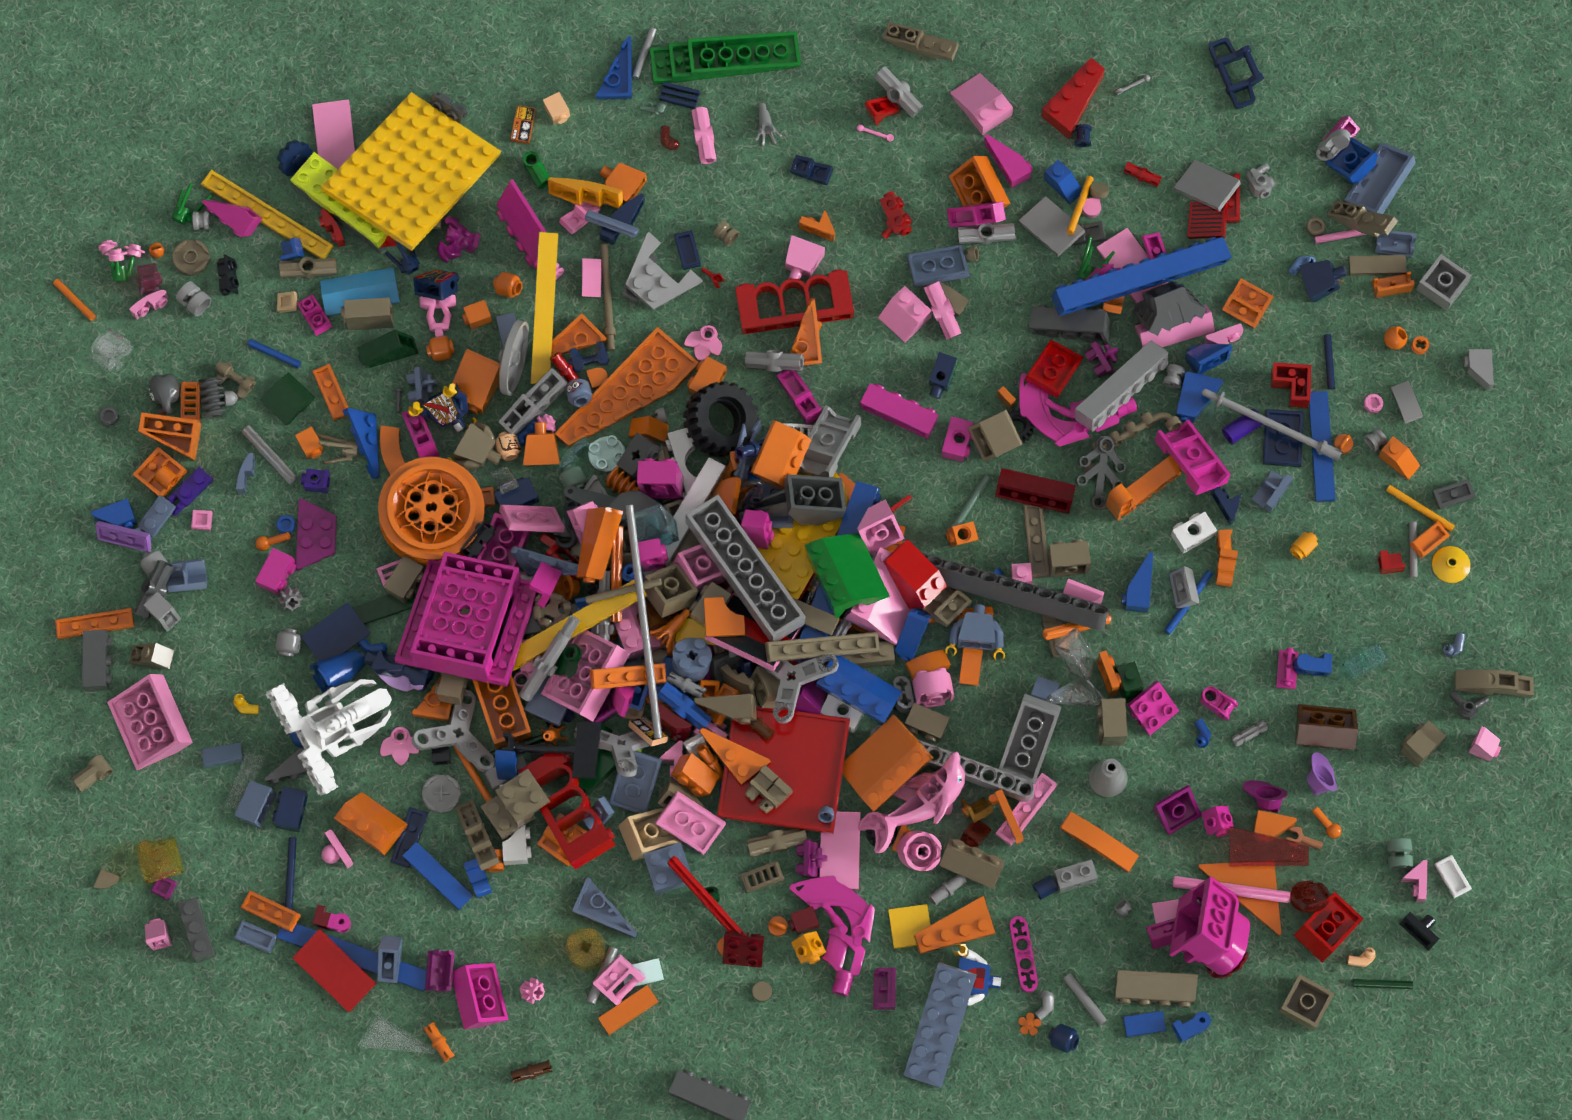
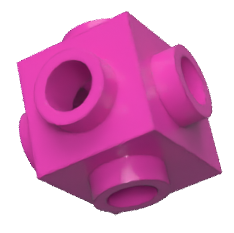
M1215 806L1201 812L1207 835L1222 837L1228 834L1227 831L1234 829L1228 806Z

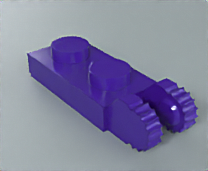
M200 466L167 498L172 504L177 499L181 501L176 505V509L172 513L174 516L178 515L185 507H188L214 481Z

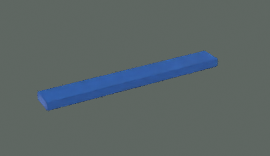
M296 924L292 933L280 928L277 938L303 947L317 931ZM327 935L363 970L378 975L377 952ZM401 961L398 982L425 991L426 970Z

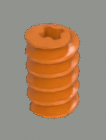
M619 466L615 467L605 480L606 487L612 488L614 493L618 492V496L628 491H641L639 486L636 487V479L630 482L631 475L626 478L624 477L626 471L623 470L621 473H618Z

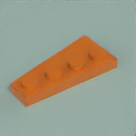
M984 896L916 933L914 938L919 954L995 934Z

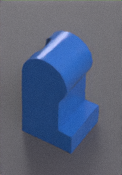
M1324 653L1319 658L1311 657L1308 654H1301L1293 661V669L1299 674L1327 677L1332 670V654Z
M477 859L463 863L476 897L479 898L492 893L485 870L481 871Z
M1198 1012L1188 1022L1182 1024L1178 1020L1171 1027L1180 1043H1183L1205 1031L1211 1023V1018L1206 1012Z

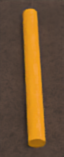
M1092 176L1086 177L1066 231L1068 235L1074 234L1093 182Z
M1389 485L1386 491L1434 522L1439 521L1450 532L1455 527L1454 524L1392 485Z

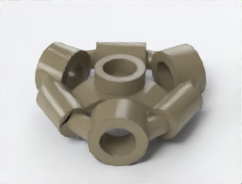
M552 592L549 598L551 602L544 608L537 605L542 594L535 598V606L533 607L534 619L539 622V626L542 629L546 630L572 614L570 601L564 599L563 595ZM560 603H563L565 614L559 613L558 606ZM544 616H547V617H549V618H553V619H554V622H552L551 620H549V619H547V618H543V617H544Z

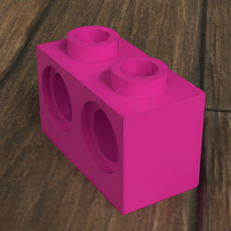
M659 538L638 542L640 564L643 572L666 568L665 561H669L665 544H661Z

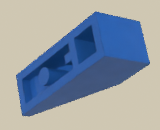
M1149 552L1127 587L1126 593L1122 594V604L1125 605V611L1148 613L1153 552Z

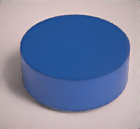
M283 515L277 520L276 526L281 534L286 532L291 534L296 528V522L293 517Z

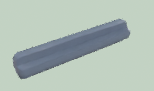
M588 210L585 215V220L632 238H636L639 229L632 225Z

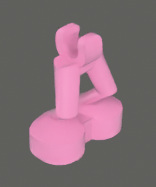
M451 295L442 301L419 297L420 308L428 310L426 319L429 330L435 332L436 337L443 336V331H448L452 317L449 308L456 306V296ZM436 308H441L444 318L442 323H436L433 317Z

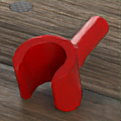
M702 268L701 271L712 279L716 288H720L718 282L725 283L720 273L713 274L706 268Z

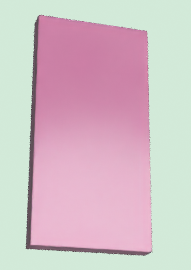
M349 99L312 104L318 155L337 169L355 152Z
M1128 228L1096 247V250L1104 260L1112 251H1115V254L1107 263L1114 264V268L1123 269L1122 267L1127 264L1133 263V265H1136L1141 260L1148 258V255ZM1166 283L1145 290H1141L1129 295L1137 304V302L1144 300L1142 295L1143 292L1164 285Z
M837 811L834 834L821 832L820 848H822V855H827V861L822 862L820 877L835 876L839 883L851 890H859L860 830H858L861 812Z

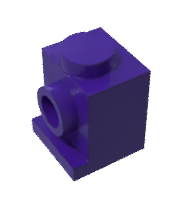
M306 469V474L302 473L301 485H304L305 491L328 493L330 472L329 470ZM312 477L318 478L316 481L311 480Z

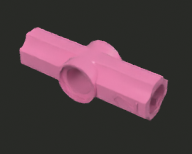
M697 107L692 110L699 158L701 164H711L716 161L713 129L710 126L707 108Z
M938 281L924 287L932 305L931 309L934 317L939 322L946 340L961 334V329L954 317L953 307L949 299L946 298L940 282Z

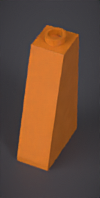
M609 507L587 509L576 576L583 578V582L594 584L595 581L603 580L623 511Z

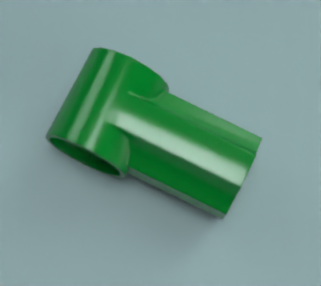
M535 151L526 152L523 156L525 170L528 171L538 189L548 187L550 176L540 161L539 155ZM529 160L536 161L534 164L527 163Z

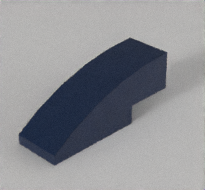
M639 194L622 205L610 218L633 225L645 203V196ZM605 227L599 233L600 240L611 245L615 244L620 234Z

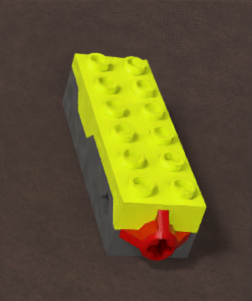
M315 152L290 179L294 191L317 208L325 209L336 222L377 252L381 253L385 247L396 246L393 238L321 191V186L338 169Z

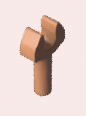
M1292 827L1289 829L1290 832L1296 833L1298 836L1297 839L1286 838V841L1291 846L1296 847L1298 844L1303 843L1320 850L1322 849L1323 842L1304 836L1302 828Z

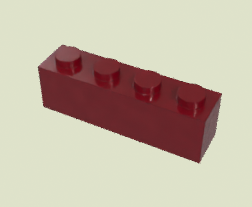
M1001 468L995 497L1069 514L1076 485Z

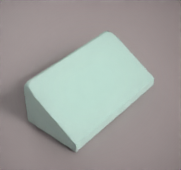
M659 958L632 964L646 977L634 987L664 980ZM629 974L623 980L624 985L633 977L632 974Z

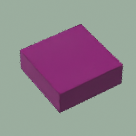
M159 874L150 892L169 901L178 883Z

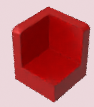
M1388 550L1379 552L1380 574L1404 571L1406 567L1405 563H1402L1400 553L1388 554Z

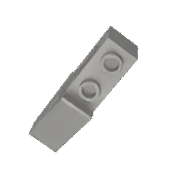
M551 368L526 394H522L499 420V423L510 434L518 435L532 421H536L539 414L543 415L545 413L544 410L566 389L568 382L556 370Z

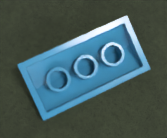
M394 267L320 281L326 316L341 314L344 300L389 297L391 304L400 303Z

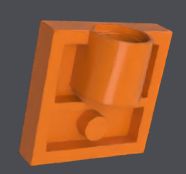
M157 447L132 475L155 495L165 497L187 473V470L161 448Z
M559 813L556 820H560L564 815ZM577 824L563 831L569 843L587 832ZM548 825L537 846L567 867H570L571 864Z

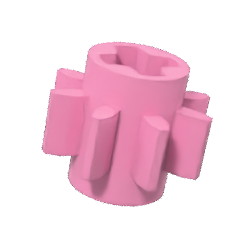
M532 977L530 982L524 980L520 988L521 998L534 1004L535 1000L540 1001L545 992L543 983Z

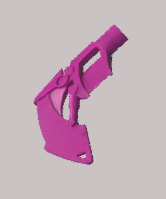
M1021 374L1019 407L1022 417H1026L1041 433L1055 441L1054 445L1059 447L1090 438L1086 433L1090 432V430L1075 420V408L1085 399L1076 403H1070V409L1063 405L1060 406L1048 399L1049 393L1029 382L1024 386L1027 374ZM1131 396L1126 404L1120 406L1113 416H1109L1101 427H1097L1094 431L1099 432L1119 423V418L1137 411V405L1133 397ZM1049 408L1058 411L1071 421L1055 418L1051 415Z
M835 876L813 878L790 885V890L810 907L813 906L814 910L823 907L835 925L834 928L829 929L828 934L830 936L826 953L822 956V959L830 964L836 972L831 992L841 996H849L853 977L860 974L865 955V949L861 946L862 939L865 938L870 942L875 908L871 904L869 906L853 890L839 883ZM803 886L800 891L796 889V887ZM830 906L840 907L845 912L850 922L851 936L846 935L848 933L847 926ZM848 947L855 954L850 971L842 969Z

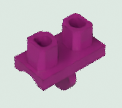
M1096 341L1091 343L1092 347L1085 352V355L1089 362H1093L1098 358L1101 361L1099 365L1093 368L1097 376L1102 377L1108 373L1110 375L1114 374L1116 371L1109 359H1111L1112 363L1117 361L1115 355L1119 352L1118 349H1111L1107 344L1104 346L1106 351L1104 353L1100 344H1097Z
M809 839L804 840V844L797 845L796 848L797 855L804 857V863H797L796 873L811 878H818V869L822 868V862L827 861V855H822V848H819V843L812 842Z

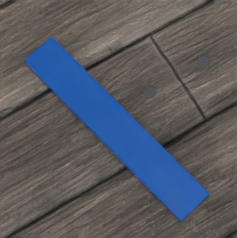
M1328 391L1311 392L1309 403L1311 438L1318 442L1325 440L1327 444L1331 445ZM1312 447L1315 502H1335L1333 460L1326 455L1317 454L1316 449Z

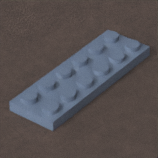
M940 962L938 963L903 1076L942 1088L977 974Z

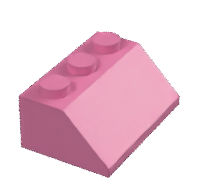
M637 602L622 610L621 622H614L624 650L630 653L629 661L644 655L641 628L636 616L638 613ZM649 633L651 651L665 647V644L663 646L660 645L663 641L662 637L658 640Z

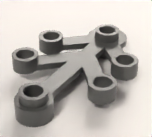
M1109 436L1099 437L1095 443L1096 448L1086 456H1080L1077 460L1080 467H1087L1090 461L1099 455V462L1083 475H1078L1075 478L1076 485L1085 486L1088 480L1097 474L1095 492L1090 498V506L1095 510L1103 509L1106 506L1107 500L1102 495L1105 476L1111 483V489L1115 488L1116 482L1123 484L1107 465V456L1114 464L1113 470L1116 473H1122L1126 470L1125 463L1120 461L1113 451L1114 442ZM1103 442L1107 445L1105 449L1102 448ZM1083 458L1086 459V464H1085V465H1083V464L1081 463V460H1082ZM1118 464L1122 465V469L1120 471L1117 469ZM1080 477L1084 479L1082 484L1079 483ZM1096 498L1099 500V504L1097 506L1094 503Z

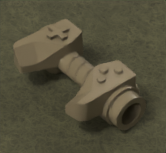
M220 361L214 369L218 374L216 378L222 379L223 382L231 378L240 384L237 397L240 399H244L256 384L254 377L246 376L243 378L235 373L230 362L224 363Z

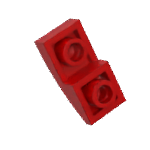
M320 209L322 216L318 218L321 228L325 227L326 232L331 233L333 243L337 242L338 247L346 246L336 221L325 209Z

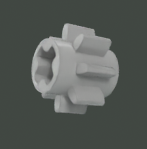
M288 586L283 591H280L281 597L278 598V601L283 610L288 608L293 611L297 607H301L300 601L303 600V597L299 594L298 588L293 590Z

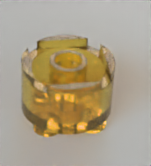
M580 928L567 938L566 953L573 966L580 970L590 971L602 964L606 955V945L601 934L595 929ZM584 946H587L589 948L588 953H585V951L583 950Z

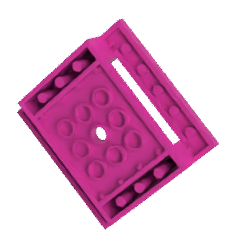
M444 552L442 561L428 560L395 656V663L507 687L538 592L529 588L530 580L521 579L519 567ZM510 598H514V601H513V604H512V607H511V610H510V613H509V616H508V619H507V622H506V625H505V628H504V631H503V634H502V637H501V640H500V643H499V646H498V649H497V652H496V655H495V659H494V662H493L492 652H493V649H494V646H495V643H496V640H497V637H498V634H499V631H500V628H501V625H502V622H503V619H504V616H505V613H506V610H507V607H508ZM464 608L470 609V612L466 615L460 614V611Z

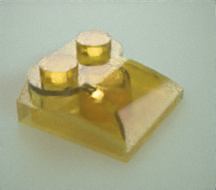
M175 837L154 842L145 840L136 847L141 872L146 884L184 872Z

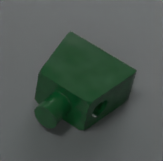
M1135 661L1114 668L1115 673H1118L1122 683L1119 684V690L1122 698H1125V703L1132 701L1144 688Z

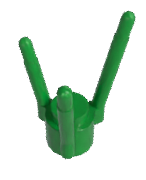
M192 183L189 184L185 195L184 190L180 191L175 210L172 213V219L185 225L186 221L190 223L193 219V212H199L204 206L201 202L191 214H189L190 210L184 207L191 192ZM210 193L204 200H210L213 194Z
M1091 236L1088 238L1082 263L1077 274L1078 277L1084 280L1095 269V267L1089 265L1094 248L1091 246ZM1112 251L1102 264H1107L1115 254V251Z

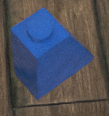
M1186 371L1175 416L1182 423L1188 419L1191 423H1194L1211 402V399L1202 395V390L1208 389L1217 394L1221 389L1223 380Z
M917 609L909 611L895 649V653L898 654L899 658L906 661L915 658L932 615Z

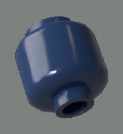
M1059 1024L1056 1028H1052L1048 1035V1038L1051 1039V1046L1065 1053L1071 1050L1074 1051L1080 1038L1077 1035L1076 1029L1064 1024Z

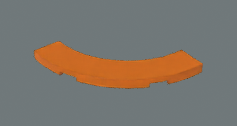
M381 425V454L385 466L391 475L397 468L405 464L400 450V428ZM435 487L429 488L428 492L430 494H436L438 492V489ZM418 495L412 496L417 501L421 500V497Z

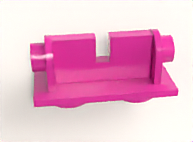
M1293 648L1279 650L1277 688L1296 689L1297 672L1294 671L1292 664L1298 657L1299 652L1294 651Z

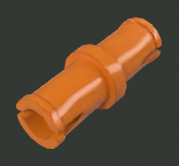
M707 744L699 745L696 752L704 763L719 775L718 780L722 779L724 769L719 764L717 756L712 754Z
M434 1022L430 1023L428 1027L423 1028L432 1041V1047L437 1049L444 1063L455 1056L446 1043L447 1039L445 1036L442 1037Z

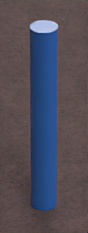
M252 339L248 343L249 347L298 369L302 363Z

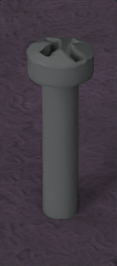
M395 388L396 412H400L403 389Z

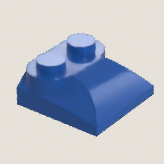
M1351 137L1349 145L1325 163L1343 176L1348 183L1356 184L1375 167L1378 155L1375 151Z

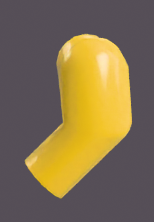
M242 694L234 696L233 704L240 713L259 714V705L248 704Z

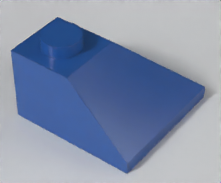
M1231 344L1194 345L1187 350L1185 359L1194 373L1203 374L1229 360L1233 347Z

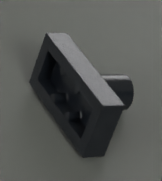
M1409 912L1399 923L1428 951L1440 939L1430 930L1435 924L1434 918L1430 915H1426L1420 921Z

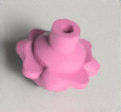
M538 415L537 420L539 422H546V430L552 432L556 430L557 427L554 425L556 421L551 415Z

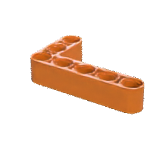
M1170 455L1127 488L1123 484L1113 488L1108 494L1106 507L1119 521L1123 515L1126 516L1137 508L1136 505H1141L1149 499L1152 493H1157L1165 487L1168 481L1171 482L1181 475L1182 469Z

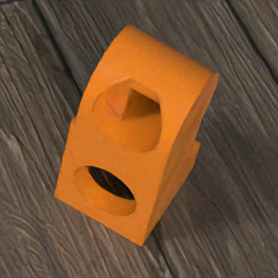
M1220 549L1216 585L1231 588L1238 551Z

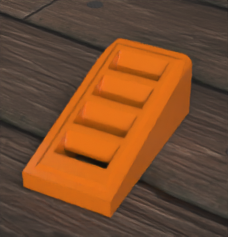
M181 382V418L198 420L200 422V392H202V389L199 388L200 382ZM187 390H196V392H187ZM186 397H196V399H186ZM186 405H196V407H186ZM185 412H196V415H185Z

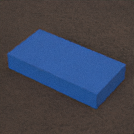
M1163 1011L1123 1017L1126 1037L1166 1031Z

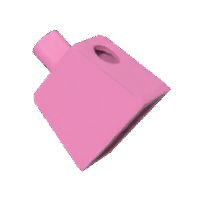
M792 235L785 262V269L791 271L788 279L800 280L802 275L810 278L825 255V247Z

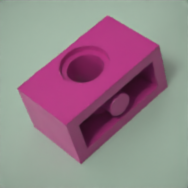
M951 417L941 457L959 462H964V458L969 457L971 447L968 444L969 440H973L968 427L972 426L974 422ZM961 437L964 439V442L957 443L954 439Z

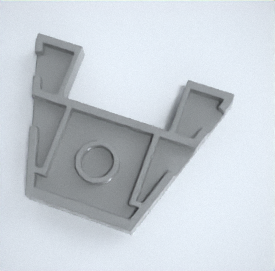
M648 232L624 286L653 311L675 297L700 285L703 280L692 270L679 283L673 280L649 258L661 242Z

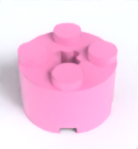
M938 668L931 672L919 671L912 681L916 704H923V707L943 706L946 700L949 699L951 702L955 697L951 676L946 668Z
M914 830L906 833L897 845L900 861L906 867L913 870L929 871L936 867L941 859V843L933 834L924 831Z

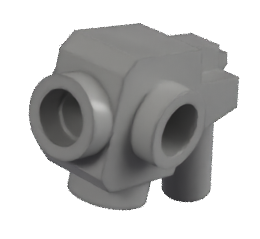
M1264 163L1257 169L1252 168L1250 171H1247L1246 178L1254 197L1267 198L1271 194L1272 187L1275 186L1272 176L1263 175L1264 172L1270 169L1267 163Z

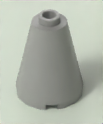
M1116 759L1100 760L1092 766L1089 772L1091 788L1102 797H1114L1120 794L1127 785V772Z

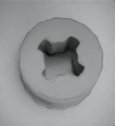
M204 211L203 213L193 212L194 230H199L200 228L210 229L209 211Z
M1379 428L1373 429L1371 434L1364 436L1365 443L1374 452L1379 449V446L1385 445L1388 442L1385 434Z

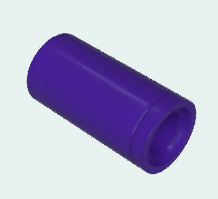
M1242 415L1222 428V433L1227 441L1233 445L1263 424Z

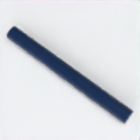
M289 837L285 907L293 910L297 841L295 837Z

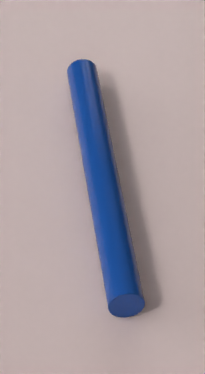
M1209 570L1204 573L1196 585L1198 595L1213 576V573ZM1190 606L1179 608L1164 629V632L1170 635Z

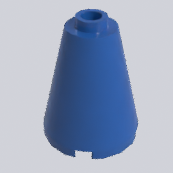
M352 650L315 662L310 665V671L314 669L315 675H313V679L324 693L331 687H338L348 683L365 666V657L361 651Z

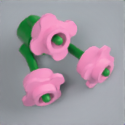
M112 240L103 241L99 245V251L102 252V255H108L113 282L128 281V277H132L134 259L140 258L141 253L145 254V251L140 250L141 246L136 243L130 244L129 247L124 246L123 248L127 250L122 251L121 248H117V242ZM124 255L130 256L128 270H126V266H119V261L124 260Z

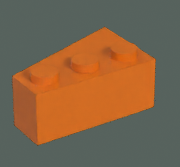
M141 412L138 429L141 434L195 461L201 430V423L198 420Z

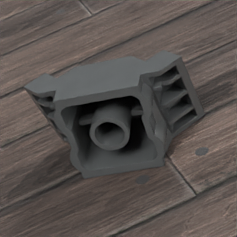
M1171 281L1143 292L1144 300L1137 302L1133 313L1149 332L1158 336L1162 328L1170 332L1171 328L1186 322L1191 324L1194 315L1202 319L1206 308L1190 289L1185 288L1183 284H1178L1176 281Z

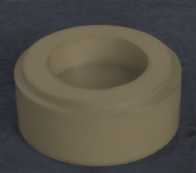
M1093 183L1091 185L1090 194L1093 197L1101 199L1108 196L1109 187L1106 184Z
M1318 217L1311 218L1307 222L1306 230L1311 236H1320L1324 233L1325 223Z
M764 981L756 983L752 989L753 997L759 1002L768 1001L772 996L771 986Z

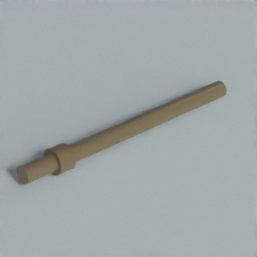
M602 244L601 260L606 320L604 333L607 338V350L614 351L616 329L613 327L608 244Z

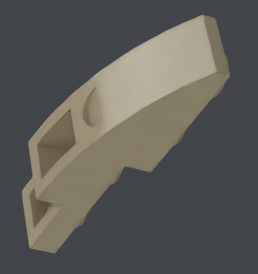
M888 22L882 37L899 48L936 61L940 58L953 62L959 47L958 42L924 34L923 30L893 22Z
M1338 200L1327 214L1344 226L1374 237H1378L1379 234L1388 235L1398 222L1395 216L1367 211L1362 205Z
M1459 670L1454 672L1456 691L1485 695L1499 693L1528 698L1534 695L1533 677L1518 675V672L1504 670Z

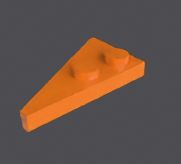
M815 298L809 300L789 352L803 354L804 365L822 363Z
M581 313L552 340L551 356L556 352L564 355L570 353V350L573 348L580 350L596 345V342H606L607 338Z
M436 682L432 690L424 696L421 704L412 711V715L414 717L449 722L453 704L438 700L435 693Z
M705 728L699 730V733L740 785L758 773L764 765L767 766L771 763L768 758Z

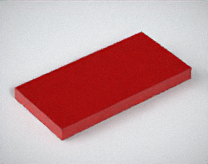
M321 929L293 957L348 1012H351L377 984Z

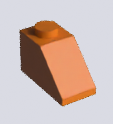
M1394 436L1383 447L1378 456L1407 480L1420 467L1409 448Z
M1258 810L1252 837H1257L1256 840L1260 842L1272 841L1292 828L1297 818Z

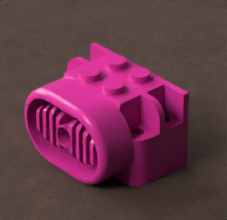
M1211 876L1181 896L1178 902L1169 955L1173 957L1182 951L1184 952L1185 962H1202V964L1218 975H1224L1232 971L1240 963L1246 952L1250 932V921L1238 912L1239 900L1237 896Z

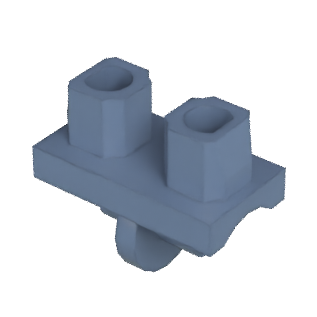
M415 367L414 372L407 374L408 384L411 386L415 385L416 390L408 392L409 401L413 403L417 401L423 404L429 399V394L433 393V388L438 386V381L432 380V375L427 374V371L421 370L420 367Z

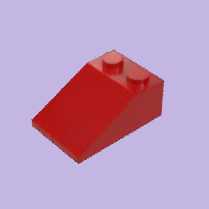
M906 539L883 560L909 609L925 608L947 587L939 570L909 539Z
M1334 892L1293 936L1323 963L1364 918Z

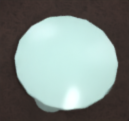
M613 435L599 438L589 445V461L599 471H612L618 466L616 464L625 452V447Z

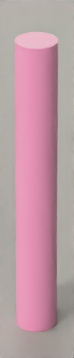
M1352 229L1315 236L1314 240L1315 244L1366 234Z

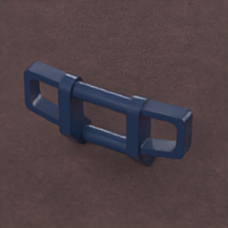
M1228 38L1211 42L1208 49L1214 61L1213 64L1219 70L1226 86L1227 95H1229L1235 109H1241L1254 104L1255 95L1252 87L1262 81L1264 77L1255 64L1250 46L1247 45L1235 51ZM1226 45L1231 54L1217 58L1214 47ZM1245 57L1253 76L1233 84L1224 65ZM1247 89L1250 100L1239 103L1234 93Z

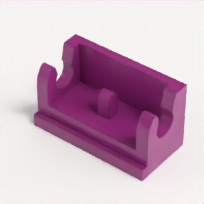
M428 951L426 991H451L454 951Z
M876 968L874 970L873 1010H895L896 968Z

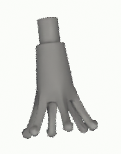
M761 103L759 104L760 112L758 113L759 129L754 140L758 141L760 134H762L761 146H764L765 135L769 134L773 144H776L777 142L772 132H775L779 137H782V134H779L773 126L770 114L766 109V104Z

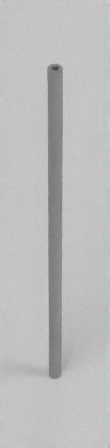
M626 505L654 738L658 739L662 738L634 508L633 505Z

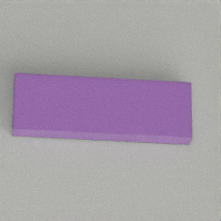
M101 521L95 524L98 540L149 552L152 548L150 533Z

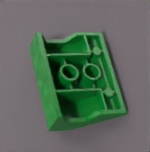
M859 533L824 537L804 545L808 561L835 618L840 617L846 609L855 605H871L890 597Z

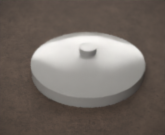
M517 320L505 340L503 349L499 352V385L501 394L512 396L522 376L529 344V325L526 321Z

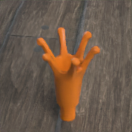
M685 608L666 625L657 630H651L649 633L658 640L666 635L660 645L663 646L667 640L665 647L670 652L675 635L686 622L685 619L691 612Z
M550 723V727L547 730L541 729L540 731L544 733L543 738L545 740L543 745L547 742L557 745L556 742L558 740L567 741V737L560 736V731L566 726L562 725L560 728H554L553 724Z

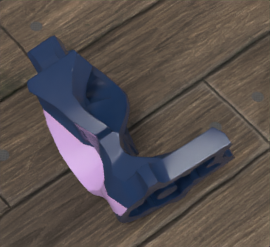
M368 650L364 662L384 682L401 691L416 689L424 692L434 676L435 671L423 668L411 670L408 665L395 663L396 655H389L382 650H379L376 654Z

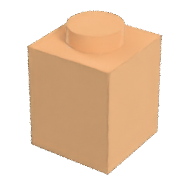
M560 92L543 99L544 108L553 124H562L568 120L570 112Z

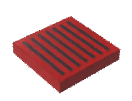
M1190 202L1188 239L1225 238L1228 202L1220 211L1200 202Z

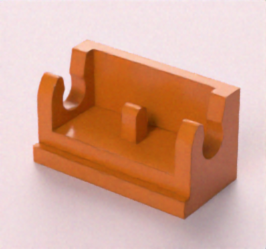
M1411 271L1391 277L1373 278L1371 283L1375 298L1411 292L1415 285L1414 280L1410 278Z

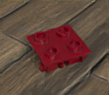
M731 930L725 932L722 964L762 968L765 936H761L760 933H751V937H749V932H747L746 936H743V932H741L740 936L739 932Z

